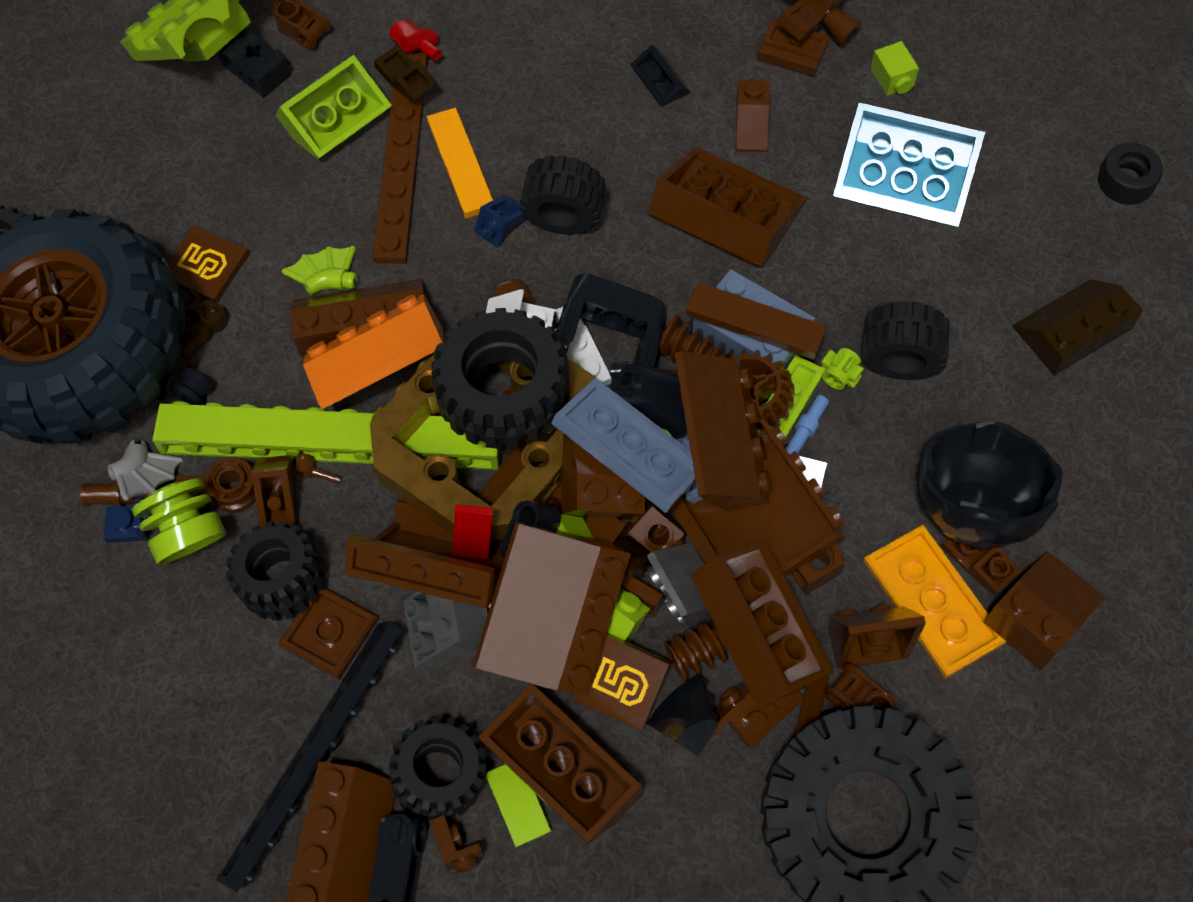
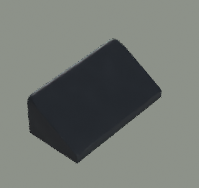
M653 44L630 64L660 107L692 93L663 53Z

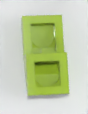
M503 764L485 773L515 847L551 832L536 794L511 769Z

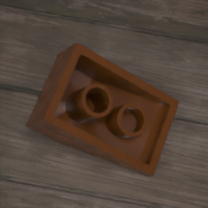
M563 433L561 514L621 519L645 515V496Z
M1047 551L1004 595L983 623L1042 671L1105 597Z
M879 605L872 608L869 612L857 613L856 610L838 612L834 617H831L828 626L836 669H842L846 663L862 666L908 659L926 624L925 617L906 607L892 608V605Z

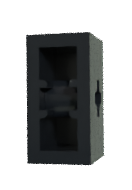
M244 28L218 51L223 66L263 98L290 77L287 66L289 62L286 56L280 50L272 49L258 33L254 35L247 28Z

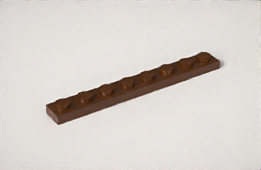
M406 53L414 63L419 61L427 70L428 58L426 54ZM394 87L391 97L392 106L390 107L373 260L374 263L406 264L424 96L412 102Z

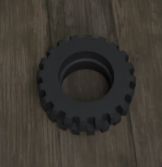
M495 308L496 312L486 313V310L476 312L475 317L472 319H468V317L461 319L457 322L456 330L450 328L442 336L443 343H439L434 351L435 360L431 364V374L440 413L444 421L450 422L451 429L457 435L465 433L466 440L476 445L483 441L486 443V448L497 449L498 444H507L508 449L518 447V442L526 440L527 444L538 439L537 433L541 431L543 434H547L554 427L551 423L555 414L569 400V363L564 343L559 341L558 333L552 327L548 326L545 328L544 320L535 315L529 318L526 311L515 309L514 313L506 312V308ZM498 361L519 363L527 367L534 374L532 380L524 388L503 396L481 393L469 384L471 378L479 369Z

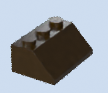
M1090 279L1013 324L1012 327L1055 376L1132 330L1143 309L1121 285Z

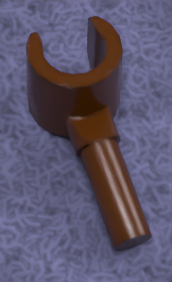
M298 454L296 456L295 472L298 477H315L336 484L340 483L342 476L314 467L315 458L309 454Z

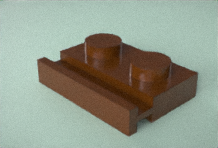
M772 19L762 45L758 50L757 59L815 77L816 70L828 47L830 36L812 31L799 41L796 37L787 33L777 20Z

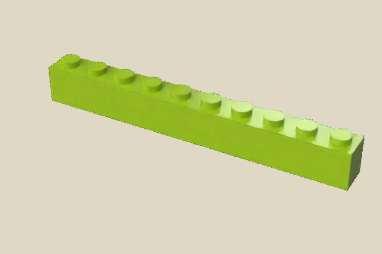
M176 401L172 404L160 403L152 441L160 454L237 458H265L292 455L293 460H296L298 454H309L315 458V461L373 464L370 422L374 413H359L352 409H343L340 412L324 411L315 407L306 410H292L285 406H275L270 409L257 408L248 404H243L239 407H227L218 403H207L206 405H190L182 401ZM429 416L403 446L423 460L431 455L444 454L454 461L456 468L498 470L502 444H498L497 449L486 448V443L480 441L478 445L466 440L465 433L457 435L451 429L450 422L444 421L442 416Z

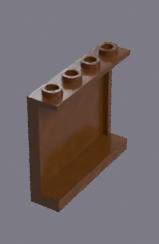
M762 418L760 423L764 430L759 432L758 436L763 438L766 448V457L762 458L764 471L769 472L772 482V492H768L770 503L727 511L705 499L694 504L688 502L684 493L671 507V510L705 563L718 555L766 540L782 573L786 577L844 540L845 537L840 526L845 522L833 505L829 508L825 506L821 500L825 493L814 478L809 481L806 479L802 472L807 468L795 451L789 454L785 449L784 445L788 441L777 425L771 428L767 421Z
M397 500L394 522L375 538L371 539L353 535L348 539L344 574L487 608L492 602L505 559L499 552L502 539L490 541L488 559L452 556L453 535L407 502Z

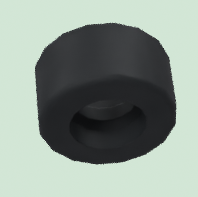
M1134 142L1121 143L1113 147L1106 155L1099 170L1098 183L1102 192L1111 200L1125 205L1140 204L1148 200L1155 191L1162 177L1163 165L1160 157L1154 150L1144 144ZM1121 169H1131L1138 173L1140 177H1130L1124 174Z

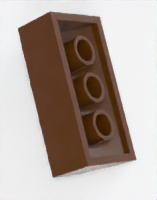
M422 279L294 299L290 308L293 339L300 357H304L307 354L306 350L318 342L324 341L327 344L337 339L336 335L349 326L358 328L368 323L367 318L381 310L387 313L397 308V303L409 295L414 294L416 297L422 294L425 295Z
M766 540L718 555L690 574L758 710L835 673Z
M531 683L478 736L483 744L587 844L615 825L642 796V785Z
M318 761L285 902H368L378 846L379 825L385 814H392L395 803L390 779L357 767Z

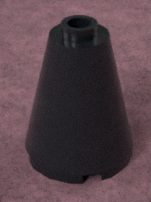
M630 364L624 367L616 379V391L619 396L660 428L667 430L676 440L688 436L678 372L638 364Z

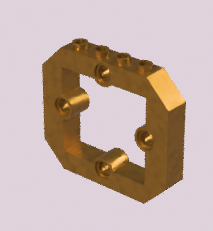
M433 354L430 358H425L419 364L416 373L410 380L400 384L395 391L394 397L386 406L378 408L372 417L370 431L373 466L378 483L452 535L456 504L493 508L490 541L501 540L506 534L513 511L518 503L525 500L547 502L562 484L563 432L558 429L547 442L534 441L525 446L521 454L522 472L492 506L488 505L459 485L456 466L450 457L444 454H435L423 460L403 446L431 414L440 413L435 391L425 393L426 390L434 389L431 374V364L435 360ZM567 358L570 380L569 402L595 376ZM498 361L493 363L510 374L513 393L521 390L531 381L522 380L523 377L534 376L527 367L516 362ZM536 462L547 463V465L541 468L532 466ZM437 475L447 476L441 481L432 480Z

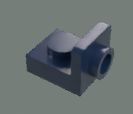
M504 194L481 206L475 226V233L496 248L500 247L503 244L506 231L526 221L523 212L520 211V204Z
M135 497V505L142 501L144 498ZM134 505L106 507L104 540L106 543L149 541V531L142 532L139 524L150 516L136 519L131 510Z

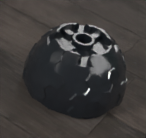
M995 421L958 425L938 433L936 432L924 443L925 447L921 454L922 460L919 470V497L924 510L928 512L935 524L951 540L980 550L999 548L1018 542L1022 543L1036 534L1056 511L1063 476L1060 465L1055 462L1046 449L1037 443L1035 439L1021 433L1011 425Z

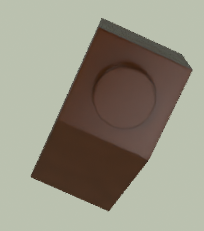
M738 79L736 95V151L767 152L770 106L769 80Z
M292 455L257 458L251 475L260 528H264L267 522L274 521L276 526L281 521L288 522L291 527L293 525L297 526L296 478Z

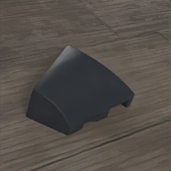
M702 675L690 678L675 689L658 706L646 722V724L696 756L700 755L719 725L717 714L713 712V697L705 692V687L709 684V680Z

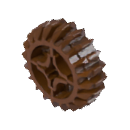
M744 348L740 356H736L730 351L728 358L737 359L746 368L751 370L754 388L750 389V395H753V399L751 397L752 402L757 404L760 420L764 418L770 426H779L780 419H787L789 409L794 404V384L791 382L789 370H784L782 360L771 363L773 361L771 353L764 358L760 357L759 349L753 355H748ZM775 393L769 402L760 407L761 402L769 399V395ZM760 422L756 423L757 430H764Z

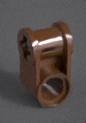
M276 0L273 4V13L279 32L310 51L316 48V42L324 34H329L332 31L330 21L322 13L307 7L297 0Z
M846 663L842 668L843 674L832 687L827 686L823 691L827 700L841 711L850 710L853 707L879 705L884 709L891 708L897 710L895 698L871 680L864 671L851 663Z

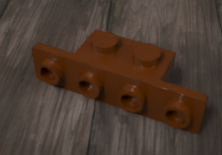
M743 680L736 687H731L723 692L719 697V703L713 708V712L717 714L719 725L710 739L728 723L747 747L753 748L801 703L804 697L797 691L758 710Z

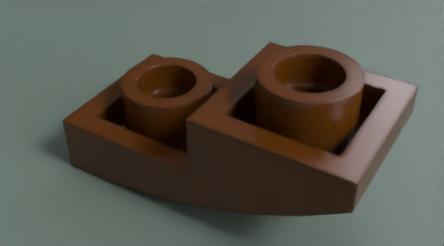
M950 538L940 546L979 584L995 595L1022 571L1001 547L980 550L955 542Z

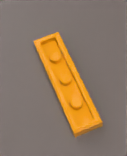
M452 108L426 116L465 219L479 215L480 207L493 199L457 109Z

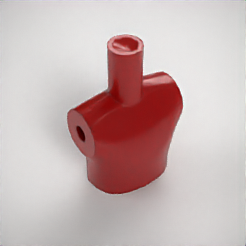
M409 19L398 21L391 26L389 38L406 53L422 51L433 61L440 59L442 52L435 47L438 43V37L433 29L420 27Z

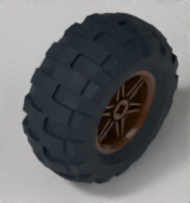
M54 209L51 217L46 219L41 215L37 216L35 213L15 219V228L0 235V431L6 432L11 438L42 444V442L51 444L52 441L60 444H75L91 441L92 433L99 430L113 433L130 423L126 416L140 405L148 409L161 395L159 384L164 376L173 377L180 361L181 344L179 342L184 340L185 303L180 297L181 285L172 268L154 244L146 236L134 232L130 225L95 212L88 214L84 211H76L75 209Z

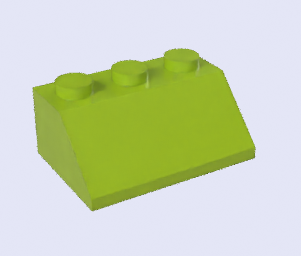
M352 55L281 105L275 116L295 142L314 157L320 159L384 113L392 105L357 58Z

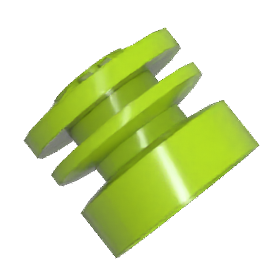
M201 478L164 486L149 494L147 498L134 505L131 509L136 519L150 516L139 524L142 532L159 528L160 533L147 543L157 565L183 558L213 544L227 534L217 512L201 515L199 513V510L211 501L208 494L194 497L205 489Z

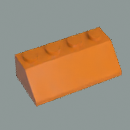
M414 294L409 295L397 303V308L387 313L384 310L378 311L367 318L368 323L358 328L349 326L336 335L337 339L327 344L324 341L318 342L306 350L307 354L304 356L303 367L321 409L433 353L437 345L443 343V328L424 294L418 297Z

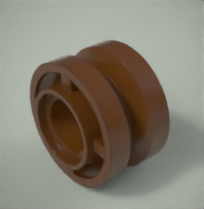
M233 457L222 459L211 466L205 477V487L214 504L220 510L227 513L245 511L256 502L251 475L252 468L242 459ZM239 482L236 487L226 489L230 483Z

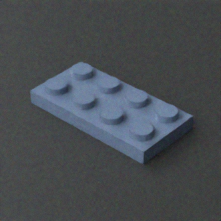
M594 378L556 413L551 424L665 513L696 481L691 451L597 378Z

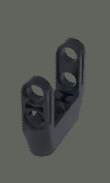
M583 273L576 275L573 280L556 332L558 333L559 341L564 343L567 352L570 343L574 340L580 318L640 338L633 364L654 367L664 329L665 305L655 296L592 274Z

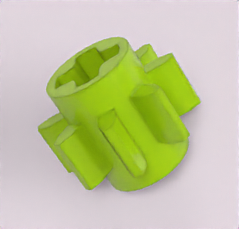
M841 348L837 354L829 350L821 361V367L826 369L822 374V379L827 385L836 390L844 389L846 384L854 388L862 377L861 373L864 368L859 366L861 359L850 349Z

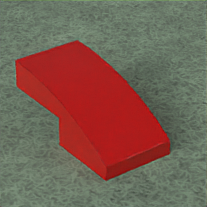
M455 505L452 556L478 559L489 558L493 508Z

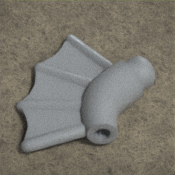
M135 439L129 443L122 459L109 464L107 469L110 478L117 480L123 500L127 501L137 494L153 493L160 484L174 480V471L184 460L181 457L150 453L145 441L141 440V444H136Z

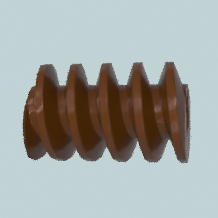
M678 315L672 318L662 333L659 347L660 354L665 357L670 355L671 361L675 363L674 353L680 351L728 358L730 353L729 351L726 355L723 354L724 342H720L713 348L714 337L712 335H709L702 341L703 330L700 328L693 334H690L692 323L686 322L681 328L678 327L681 317Z
M712 618L710 620V627L705 623L697 625V634L691 628L684 631V640L678 634L672 635L671 646L664 640V647L676 673L684 682L688 680V668H691L697 675L701 674V662H704L711 670L714 669L713 657L715 656L724 664L727 663L726 651L728 649Z

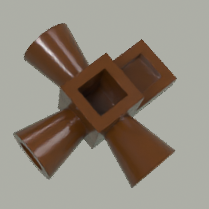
M798 0V2L786 9L777 20L787 33L796 37L799 41L824 23L841 46L855 34L862 23L837 8L839 4L845 3L848 0Z

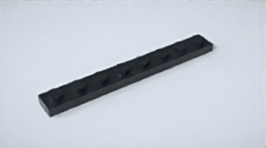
M391 621L377 625L215 881L235 892H238L241 886L246 887L251 882L257 871L255 864L263 852L267 853L275 844L278 838L276 830L283 819H288L296 810L299 804L297 797L303 787L310 785L314 781L318 761L322 759L325 752L329 753L334 749L340 739L338 731L345 720L349 721L354 717L360 707V702H358L360 696L365 689H370L380 675V671L377 669L384 658L388 659L399 645L397 637L402 631L397 625Z

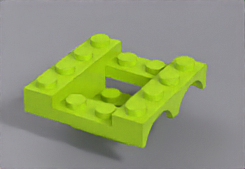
M169 0L164 5L159 3L147 12L149 17L144 22L140 23L138 21L131 25L125 31L127 36L120 43L136 61L182 59L185 62L207 61L251 22L247 13L240 5V0Z

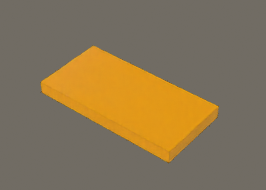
M924 525L864 557V563L896 608L906 607L925 617L926 624L918 640L945 679L1006 644L1003 638L983 623L989 614Z

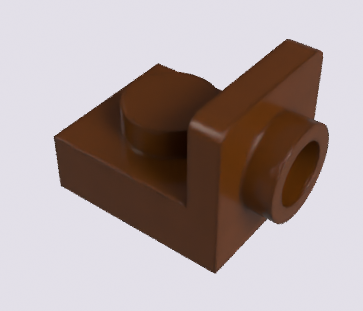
M444 815L429 820L447 872L455 869L456 873H463L478 865L477 860L483 858L479 843L457 851L456 848L463 846L456 824L448 826Z

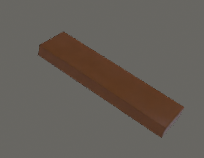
M698 282L686 308L687 316L811 359H815L827 328L826 325Z

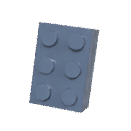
M731 269L716 287L815 322V317ZM693 318L692 334L698 328L702 329V341L709 335H712L714 337L713 348L720 342H724L723 354L725 355L734 349L733 354L740 356L744 348L748 355H753L759 349L760 357L764 358L768 354H772L773 361L771 363L782 360L784 370L788 368L794 356L798 355L797 353Z

